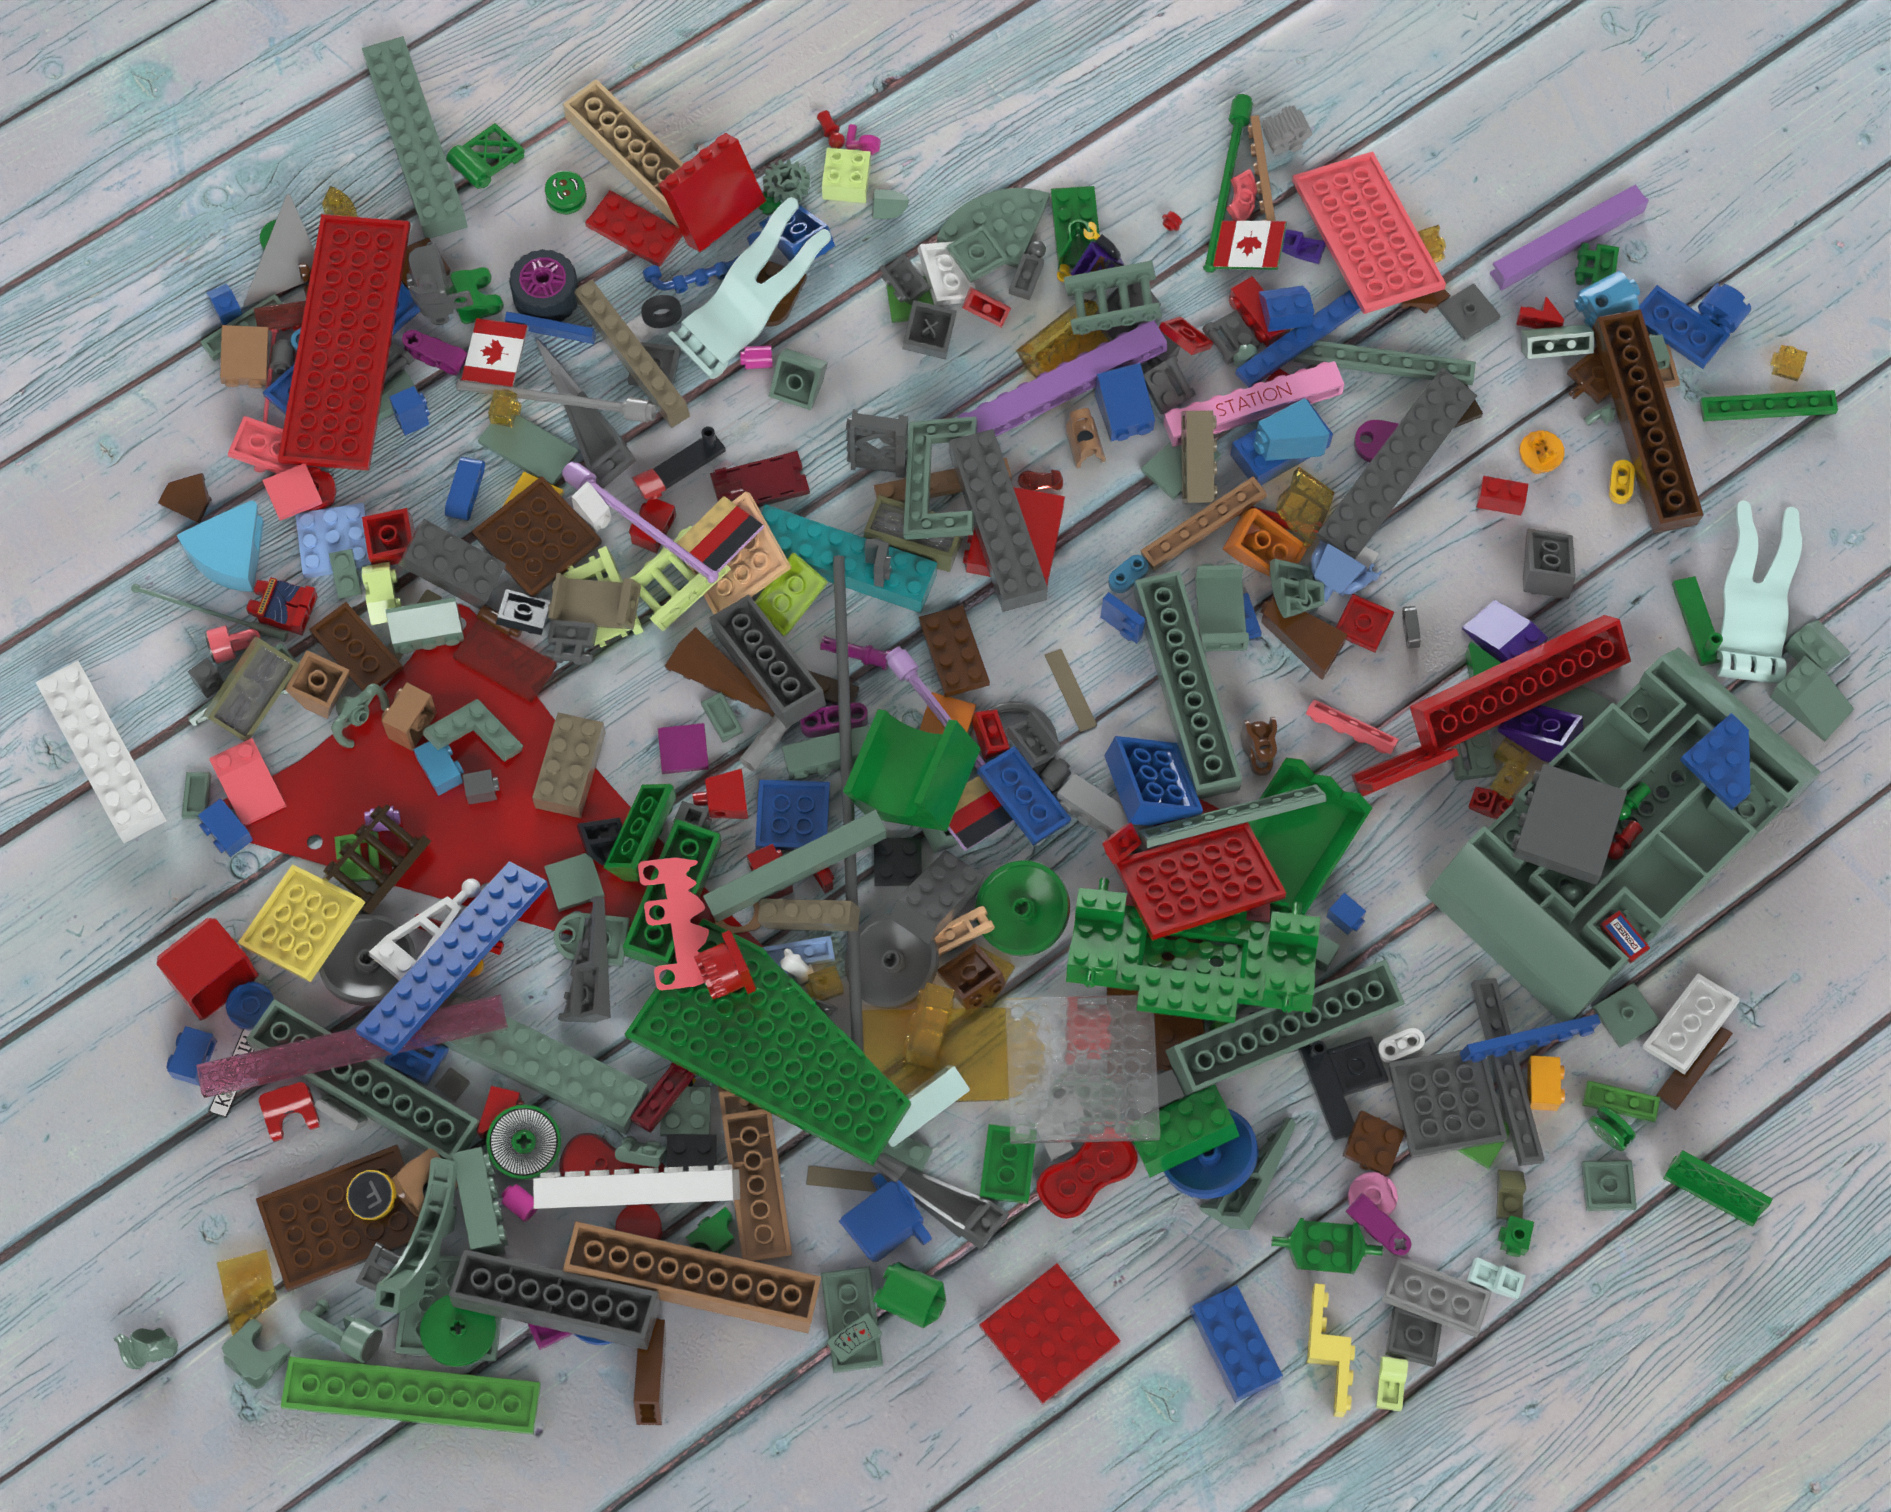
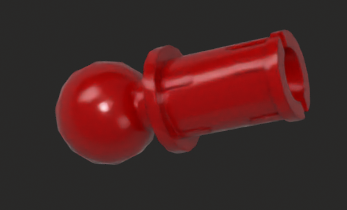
M828 110L820 112L817 115V120L824 130V136L829 137L828 143L830 147L842 148L845 144V137L839 133L840 127L834 123Z
M1632 820L1621 834H1616L1614 837L1616 842H1611L1607 857L1611 860L1622 858L1624 849H1630L1631 843L1643 832L1642 826Z

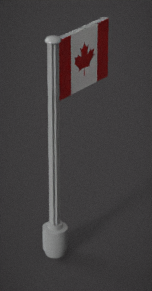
M476 318L462 378H459L456 382V389L459 392L464 390L621 412L625 415L626 420L648 423L655 420L657 405L647 399L628 397L627 401L615 402L515 388L514 385L529 328L528 325Z

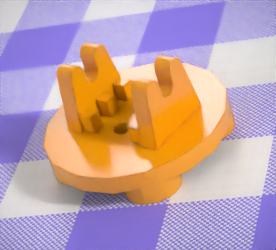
M1538 430L1529 433L1523 438L1519 446V455L1522 462L1535 474L1553 471L1560 466L1564 459L1565 448L1562 441L1555 434L1548 431Z

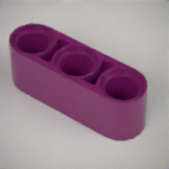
M857 702L850 703L851 729L867 726L868 710L866 706ZM839 706L822 707L801 719L802 733L809 738L838 733L839 721L831 723L828 720L832 717L839 718ZM854 714H861L863 716L861 719L852 718ZM808 721H815L817 724L815 726L810 727L807 726L805 723H807Z

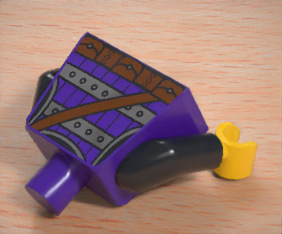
M1088 223V226L1094 231L1088 232L1084 229V236L1087 239L1094 238L1096 241L1090 242L1071 274L1068 265H1060L1059 270L1061 272L1057 271V279L1064 282V277L1125 266L1120 258V251L1106 236L1097 233L1095 223Z

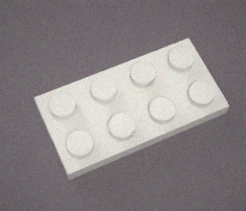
M1698 973L1644 1043L1643 1049L1685 1074L1737 1006L1739 997Z

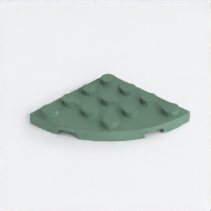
M1009 188L978 196L962 205L947 219L937 235V241L941 243L954 242L984 225L1007 256L1008 262L1006 265L1018 268L1023 253L1026 254L1050 199V193L1028 188Z

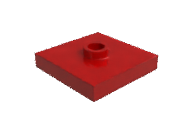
M1182 317L1161 322L1159 325L1162 333L1190 355L1210 350L1214 344L1212 340Z
M1352 594L1336 628L1348 634L1347 641L1376 653L1395 612Z

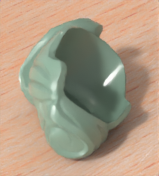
M162 1328L155 1330L137 1329L132 1332L131 1340L123 1334H119L114 1338V1341L118 1344L122 1361L131 1369H140L147 1362H157L171 1358L176 1355L178 1350V1341L171 1336H167Z

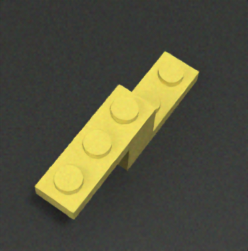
M1315 1283L1312 1288L1307 1363L1337 1366L1333 1416L1344 1417L1346 1410L1350 1411L1352 1396L1347 1394L1348 1385L1352 1386L1353 1370H1349L1350 1360L1354 1361L1355 1345H1351L1352 1337L1321 1334V1332H1326L1327 1317H1323V1307L1327 1308L1329 1293L1324 1292L1325 1284Z

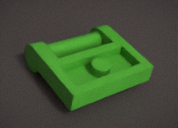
M371 831V832H370V833H372L376 838L379 839L378 832H375V831ZM354 834L334 837L337 860L341 857L339 854L341 848L347 842L351 844L356 839ZM367 843L369 863L383 874L379 866L378 851ZM361 844L355 849L360 856H362ZM349 858L340 867V870L354 882L375 881Z

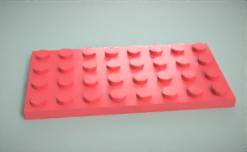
M1373 151L1293 175L1292 182L1363 314L1445 289L1446 283Z

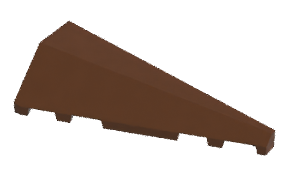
M696 627L678 643L665 665V668L670 672L672 670L681 674L684 678L701 683L704 687L717 693L722 692L724 696L748 704L750 708L755 710L757 708L768 713L771 717L775 715L750 680Z

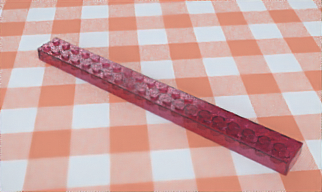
M501 994L437 1009L398 1053L508 1028ZM356 1028L206 1062L196 1066L201 1094L204 1098L392 1054L357 1035Z

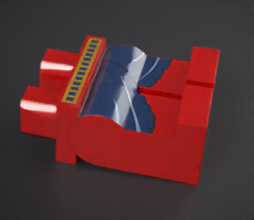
M270 577L269 582L257 580L254 593L263 597L261 602L250 599L246 607L247 613L257 617L261 624H268L303 636L310 618L309 615H311L318 598L315 587H301L285 581H278Z

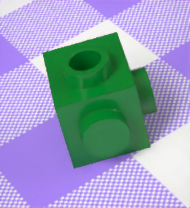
M1510 1215L1505 1227L1501 1226L1498 1241H1501L1500 1250L1506 1251L1507 1255L1513 1257L1525 1256L1529 1250L1534 1222Z

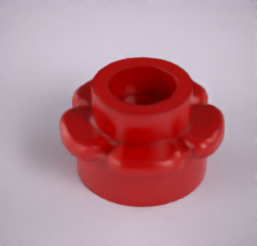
M1169 211L1167 215L1164 214L1162 216L1164 219L1162 224L1167 230L1178 231L1180 229V225L1183 222L1176 213Z

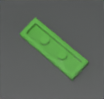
M1588 1080L1582 1106L1595 1109L1604 1106L1617 1114L1655 1122L1660 1097Z

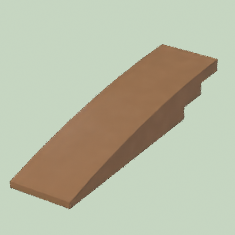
M718 1086L728 1163L732 1165L733 1169H739L740 1199L734 1200L742 1259L759 1261L791 1256L792 1250L772 1114Z

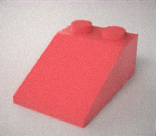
M253 738L209 758L239 821L244 826L286 807Z

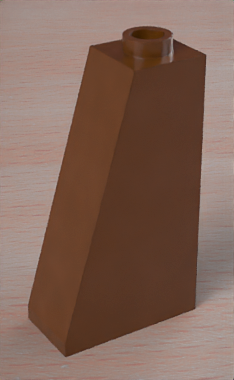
M1273 596L1270 602L1266 601L1260 611L1263 614L1261 623L1318 678L1323 680L1343 648L1348 634L1307 612L1283 618Z
M656 1318L648 1349L637 1348L633 1401L636 1425H662L666 1348L665 1319Z

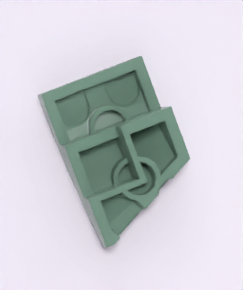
M1279 559L1270 561L1273 594L1283 618H1288L1325 604L1324 583L1313 580L1311 567Z

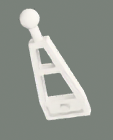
M475 879L465 880L462 884V891L453 899H450L448 896L386 935L369 951L370 957L400 981L462 912L460 905L468 897L473 898L480 893V883ZM447 908L450 914L440 928H438L430 919ZM422 926L433 938L418 959L415 960L395 942L417 927Z

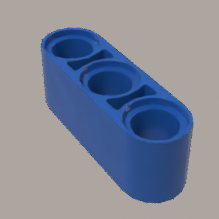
M463 456L460 458L445 505L446 517L469 521L484 475L485 461Z

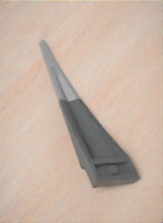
M536 339V343L558 393L587 397L542 341ZM564 405L586 468L595 474L596 484L604 488L635 463L636 460L628 449L627 443L598 409Z
M883 1153L880 1154L873 1165L888 1180L895 1183L900 1180L914 1197L917 1204L958 1238L964 1237L980 1250L1009 1216L1007 1212L990 1200L928 1176Z

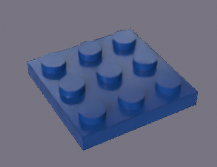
M759 780L755 849H762L773 844L776 850L794 851L828 834L830 782Z

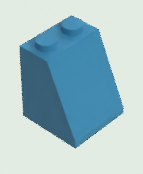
M1304 398L1259 421L1253 445L1259 455L1262 454L1266 461L1320 457L1325 454L1330 433L1309 402Z

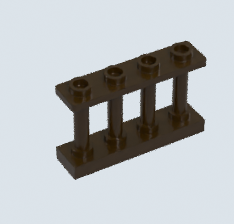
M387 804L383 805L382 808L378 805L370 814L372 820L367 826L362 824L354 833L356 839L351 844L347 842L339 851L341 857L336 862L332 860L323 870L325 876L322 878L323 880L329 881L332 877L338 880L365 902L360 911L369 915L431 842L425 835L419 838L416 836L412 837L388 817L386 813L391 807ZM378 822H381L407 844L406 847L409 850L404 856H398L370 833ZM363 840L392 863L393 869L388 875L386 873L382 874L355 851ZM348 858L377 881L375 884L378 887L373 893L370 891L367 893L340 870V867Z

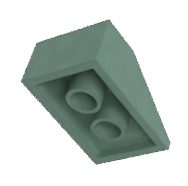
M1806 656L1776 686L1770 696L1774 702L1824 742L1854 710L1824 670Z

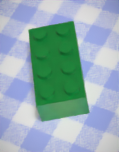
M1215 1084L1126 1125L1130 1138L1150 1178L1239 1137L1235 1122Z

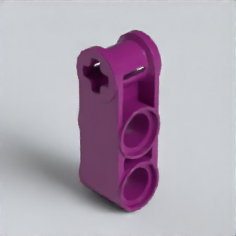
M408 330L403 334L404 350L408 351L414 359L424 362L431 367L439 368L448 374L458 375L467 358V353L462 348L450 345L417 330Z
M1361 1193L1345 1211L1354 1221L1363 1226L1370 1236L1381 1243L1392 1254L1405 1255L1410 1251L1411 1239L1388 1215L1379 1210L1378 1206L1365 1194ZM1395 1239H1403L1401 1243L1404 1246L1403 1249H1394L1396 1245Z

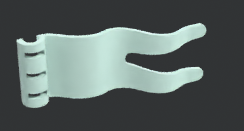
M788 198L775 210L758 238L733 263L715 295L705 305L681 322L682 327L677 332L671 331L668 333V336L680 346V349L710 379L720 376L727 368L728 361L744 351V347H749L755 341L778 303L797 285L819 251L831 240V234L828 230H820L803 245L798 254L785 268L764 283H757L756 277L772 256L789 219L799 207L798 201L795 198ZM690 332H691V333H692L691 337H690L686 342H683V340H684V339L690 334ZM705 346V350L697 356L696 354ZM717 359H718L719 362H718V364L716 365V367H714L713 369H710V367H711V366L717 361Z
M1740 501L1736 506L1738 544L1723 590L1724 617L1720 633L1723 637V642L1717 651V659L1721 660L1717 676L1779 684L1786 675V661L1781 656L1788 626L1787 595L1802 549L1799 511L1795 507H1788L1784 511L1781 542L1777 554L1762 583H1755L1752 577L1758 555V536L1753 523L1750 503ZM1731 661H1734L1733 670H1730ZM1752 664H1755L1754 672H1750ZM1772 666H1775L1774 675H1771Z

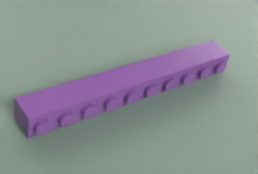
M1155 321L1143 322L1136 329L1130 332H1123L1116 339L1110 342H1103L1096 349L1090 352H1083L1076 359L1070 362H1063L1056 369L1050 372H1043L1036 379L1021 383L1016 389L1001 393L997 399L989 403L984 402L977 409L969 413L964 412L957 418L977 417V433L993 429L997 437L1094 388L1097 374L1137 363L1142 364L1166 352L1167 341Z

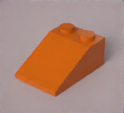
M1253 508L1241 514L1222 550L1240 563L1271 577V560L1279 559L1299 564L1308 546L1257 508Z

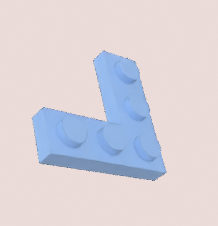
M831 936L762 947L780 967V961L784 958V950L786 948L790 949L793 954L800 955L807 965L835 961Z

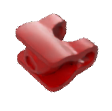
M297 1082L260 1095L259 1104L269 1135L274 1142L284 1139L282 1123L284 1118L291 1113L302 1114L310 1130L320 1127L311 1090L305 1083Z

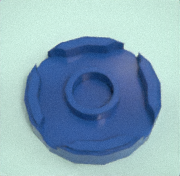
M256 982L240 984L228 995L226 1001L227 1014L231 1022L238 1028L248 1031L253 1030L274 1000L271 991L263 984Z

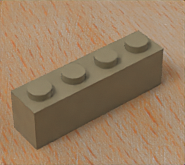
M1213 411L1181 412L1182 503L1214 502V498L1217 497V485L1214 484V475L1217 474V463L1214 461L1217 441L1216 438H1213V429H1216L1217 419L1213 415Z
M760 899L758 923L767 929L858 931L860 907L852 901Z

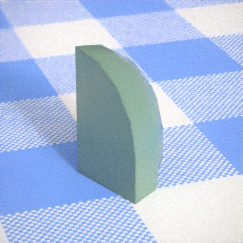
M873 189V218L891 219L901 215L908 207V197L903 193L893 190Z

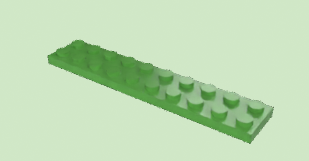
M289 1356L280 1407L289 1410L534 1435L541 1383Z

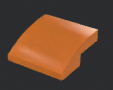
M931 692L952 720H957L968 733L977 705ZM927 705L919 730L943 734L945 727Z

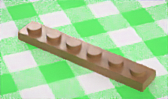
M1259 115L1250 116L1252 125L1247 126L1249 139L1254 138V144H1250L1252 157H1257V162L1253 163L1255 176H1260V181L1256 182L1258 195H1263V200L1259 201L1261 214H1266V219L1262 221H1276Z
M1003 458L1012 482V476L1007 458ZM955 469L931 473L930 498L962 492ZM906 478L874 485L876 499L880 495L905 503Z
M1254 476L1140 550L1141 555L1147 559L1148 564L1155 571L1266 498V491Z

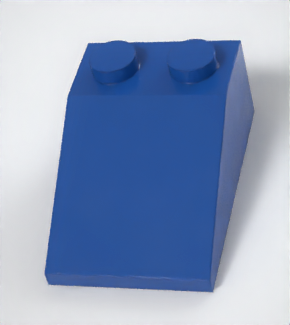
M799 204L798 209L789 219L777 247L788 261L791 262L812 236L822 229L830 232L829 227ZM771 216L759 222L762 230L767 225ZM832 235L830 242L819 251L814 259L826 254L835 247Z

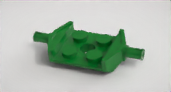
M1300 1218L1291 1236L1287 1238L1272 1236L1271 1247H1286V1250H1289L1293 1264L1299 1270L1354 1274L1362 1258L1366 1257L1367 1254L1383 1255V1245H1368V1243H1365L1357 1222L1351 1225L1305 1221L1304 1218ZM1320 1243H1330L1333 1247V1252L1330 1254L1322 1253L1319 1249Z

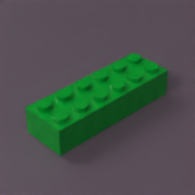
M675 819L659 859L682 858L698 861L696 865L690 867L686 875L696 881L697 884L688 891L698 896L699 899L722 845L721 835ZM656 867L650 880H655L658 877L659 872ZM665 883L648 885L623 944V951L626 957L655 967L672 964L676 957L671 923L649 925L646 922L644 905L648 901L667 899ZM654 905L650 908L649 914L652 919L661 920L665 915V911L660 905Z

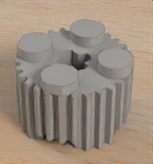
M1295 105L1286 106L1281 109L1282 113L1274 116V118L1271 115L1266 117V120H1263L1261 124L1267 142L1275 155L1291 150V152L1301 150L1304 141L1312 136L1311 129L1303 112L1299 109L1297 110Z

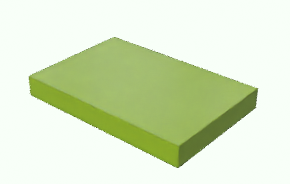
M793 552L787 559L792 568L767 585L754 601L771 624L784 636L788 635L828 583L825 578Z

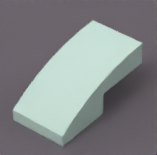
M1477 1257L1473 1260L1467 1282L1503 1296L1519 1299L1526 1275L1505 1266L1498 1267Z

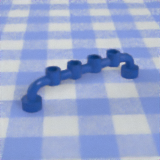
M761 231L754 232L747 237L749 246L754 243L761 234ZM739 256L729 262H718L713 267L707 269H697L692 274L686 276H675L667 282L659 280L662 277V273L657 265L647 267L642 273L645 281L651 282L658 290L667 291L675 289L676 293H683L688 290L687 284L696 282L698 287L708 284V277L716 275L719 280H723Z

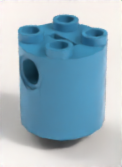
M1617 271L1578 291L1574 304L1579 312L1582 311L1586 318L1584 320L1585 324L1592 329L1598 317L1638 310L1639 302L1637 296L1640 295V290L1633 279L1628 280L1621 271Z

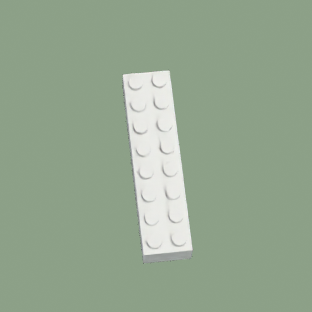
M79 661L35 682L123 843L125 844L166 822L165 816Z
M714 1165V1170H708V1166H690L689 1171L683 1172V1167H666L663 1173H659L658 1168L639 1169V1174H634V1169L615 1170V1175H609V1170L590 1171V1176H585V1171L565 1172V1177H560V1172L540 1173V1178H533L534 1209L740 1199L739 1169H733L732 1165Z

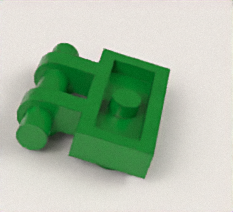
M1581 243L1580 250L1577 252L1578 267L1575 268L1576 284L1584 285L1585 278H1592V285L1615 273L1619 247L1597 244L1595 251L1589 250L1590 245L1588 243ZM1587 261H1594L1593 268L1587 267Z

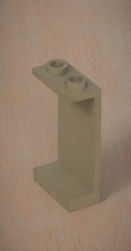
M556 573V578L552 584V600L548 606V618L551 620L593 623L598 627L634 630L641 584L631 578H624L622 583L568 579L561 573Z

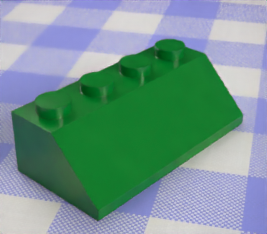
M641 785L604 865L605 869L621 880H639L638 865L642 861H648L652 855L654 845L663 831L665 821L672 812V806L676 800L673 785Z

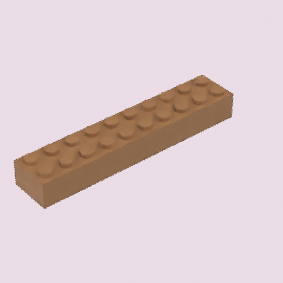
M575 1221L563 1268L565 1272L658 1292L661 1301L807 1334L811 1326L821 1277L577 1221Z

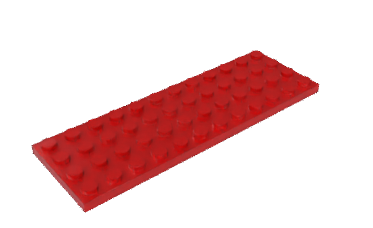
M321 214L278 455L279 463L370 471L411 227L409 221Z

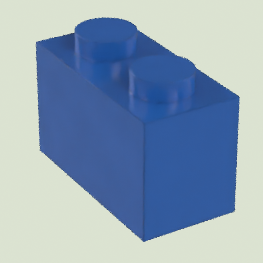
M414 386L389 397L395 418L405 436L430 425L427 417L430 415L427 401L423 393H418Z
M221 798L198 815L202 822L199 824V827L206 836L211 834L214 837L215 841L213 844L221 854L225 851L229 857H232L253 841L249 831Z
M185 1026L183 1032H180L177 1036L175 1044L177 1047L174 1055H170L166 1067L170 1076L174 1079L200 1086L217 1043L214 1035Z

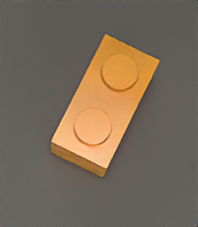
M1531 1056L1527 1062V1095L1531 1110L1557 1111L1561 1103H1564L1565 1089H1561V1080L1564 1079L1565 1069L1564 1065L1560 1064V1057Z

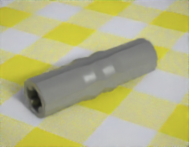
M775 714L741 756L740 762L749 770L756 771L791 726L785 728Z

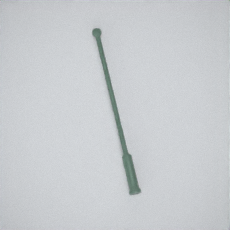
M138 584L131 586V590L134 593L141 592L247 626L250 629H255L259 633L280 639L283 642L288 638L289 632L286 630H279L254 621L247 622L141 588Z

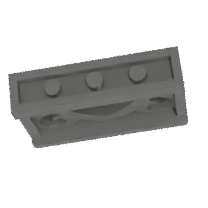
M853 409L852 417H847L846 441H848L847 462H851V470H856V467L893 472L896 473V477L905 478L908 454V416L899 415V418L895 419L860 414L858 410ZM879 438L888 446L878 449L867 441Z

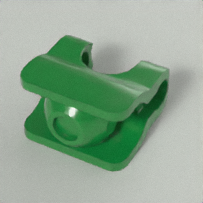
M480 267L472 270H459L450 275L453 285L450 287V294L470 291L473 299V305L456 309L460 321L464 324L474 323L476 318L482 319L498 314L504 307V303L499 295H485L479 292V289L486 287L491 282L492 275L488 268ZM459 297L454 301L461 303L466 301L467 298Z

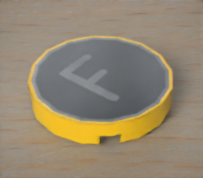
M366 1170L351 1180L347 1188L346 1199L354 1215L365 1220H377L385 1217L392 1210L397 1192L394 1182L388 1175L376 1170Z

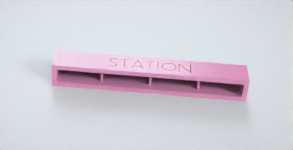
M1335 361L1330 363L1322 362L1308 370L1300 369L1292 375H1281L1266 383L1258 382L1247 389L1239 388L1224 396L1216 395L1202 403L1194 402L1182 409H1172L1164 415V426L1172 446L1175 447L1181 445L1182 411H1213V415L1217 419L1216 429H1213V434H1217L1265 419L1304 398L1310 404L1342 395L1344 382Z

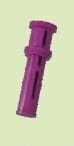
M823 636L822 641L824 643L821 642L820 650L836 653V639ZM848 643V657L861 660L867 666L872 664L882 667V670L888 669V661L885 657L891 652L890 650L885 652L874 649L872 645L863 647Z

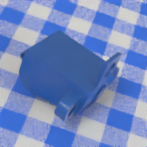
M880 1173L871 1178V1182L877 1191L843 1215L839 1220V1223L872 1262H878L886 1257L910 1236H915L922 1245L932 1240L931 1235L923 1226L924 1219L915 1207V1200L900 1180L897 1183L893 1181L887 1182Z

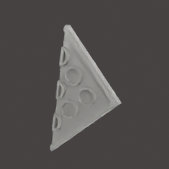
M290 194L285 196L243 303L245 307L266 299L273 294H278L302 284L299 263H306L312 269L315 251Z

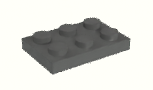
M1141 284L1127 285L1130 307L1143 306ZM1118 287L1107 299L1108 312L1122 310ZM1151 292L1152 302L1159 303L1161 306V303ZM1099 309L1094 313V315L1100 314ZM1141 322L1130 326L1121 325L1100 331L1110 342L1121 333L1136 329Z

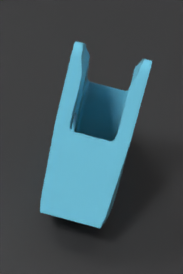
M248 501L177 535L188 559L208 579L232 590L242 592L254 591L264 525L263 518L257 515L258 506L255 501Z

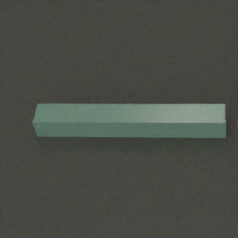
M874 810L703 895L713 917L719 922L759 902L760 899H765L887 838V830L877 811Z

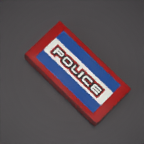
M1620 910L1599 925L1612 943L1629 958L1627 961L1630 964L1650 949L1649 945Z

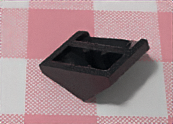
M620 817L579 823L577 825L586 854L601 865H605L622 829Z

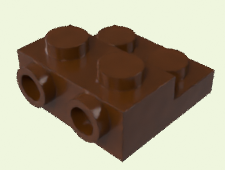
M976 943L938 968L937 971L939 977L952 990L954 997L966 1010L971 1007L974 1009L980 1007L987 996L999 994L1006 984L1003 973Z

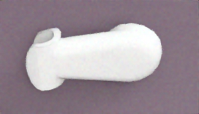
M786 948L784 950V958L780 961L784 971L794 975L800 984L817 977L811 964L807 965L800 955L793 954L790 949Z

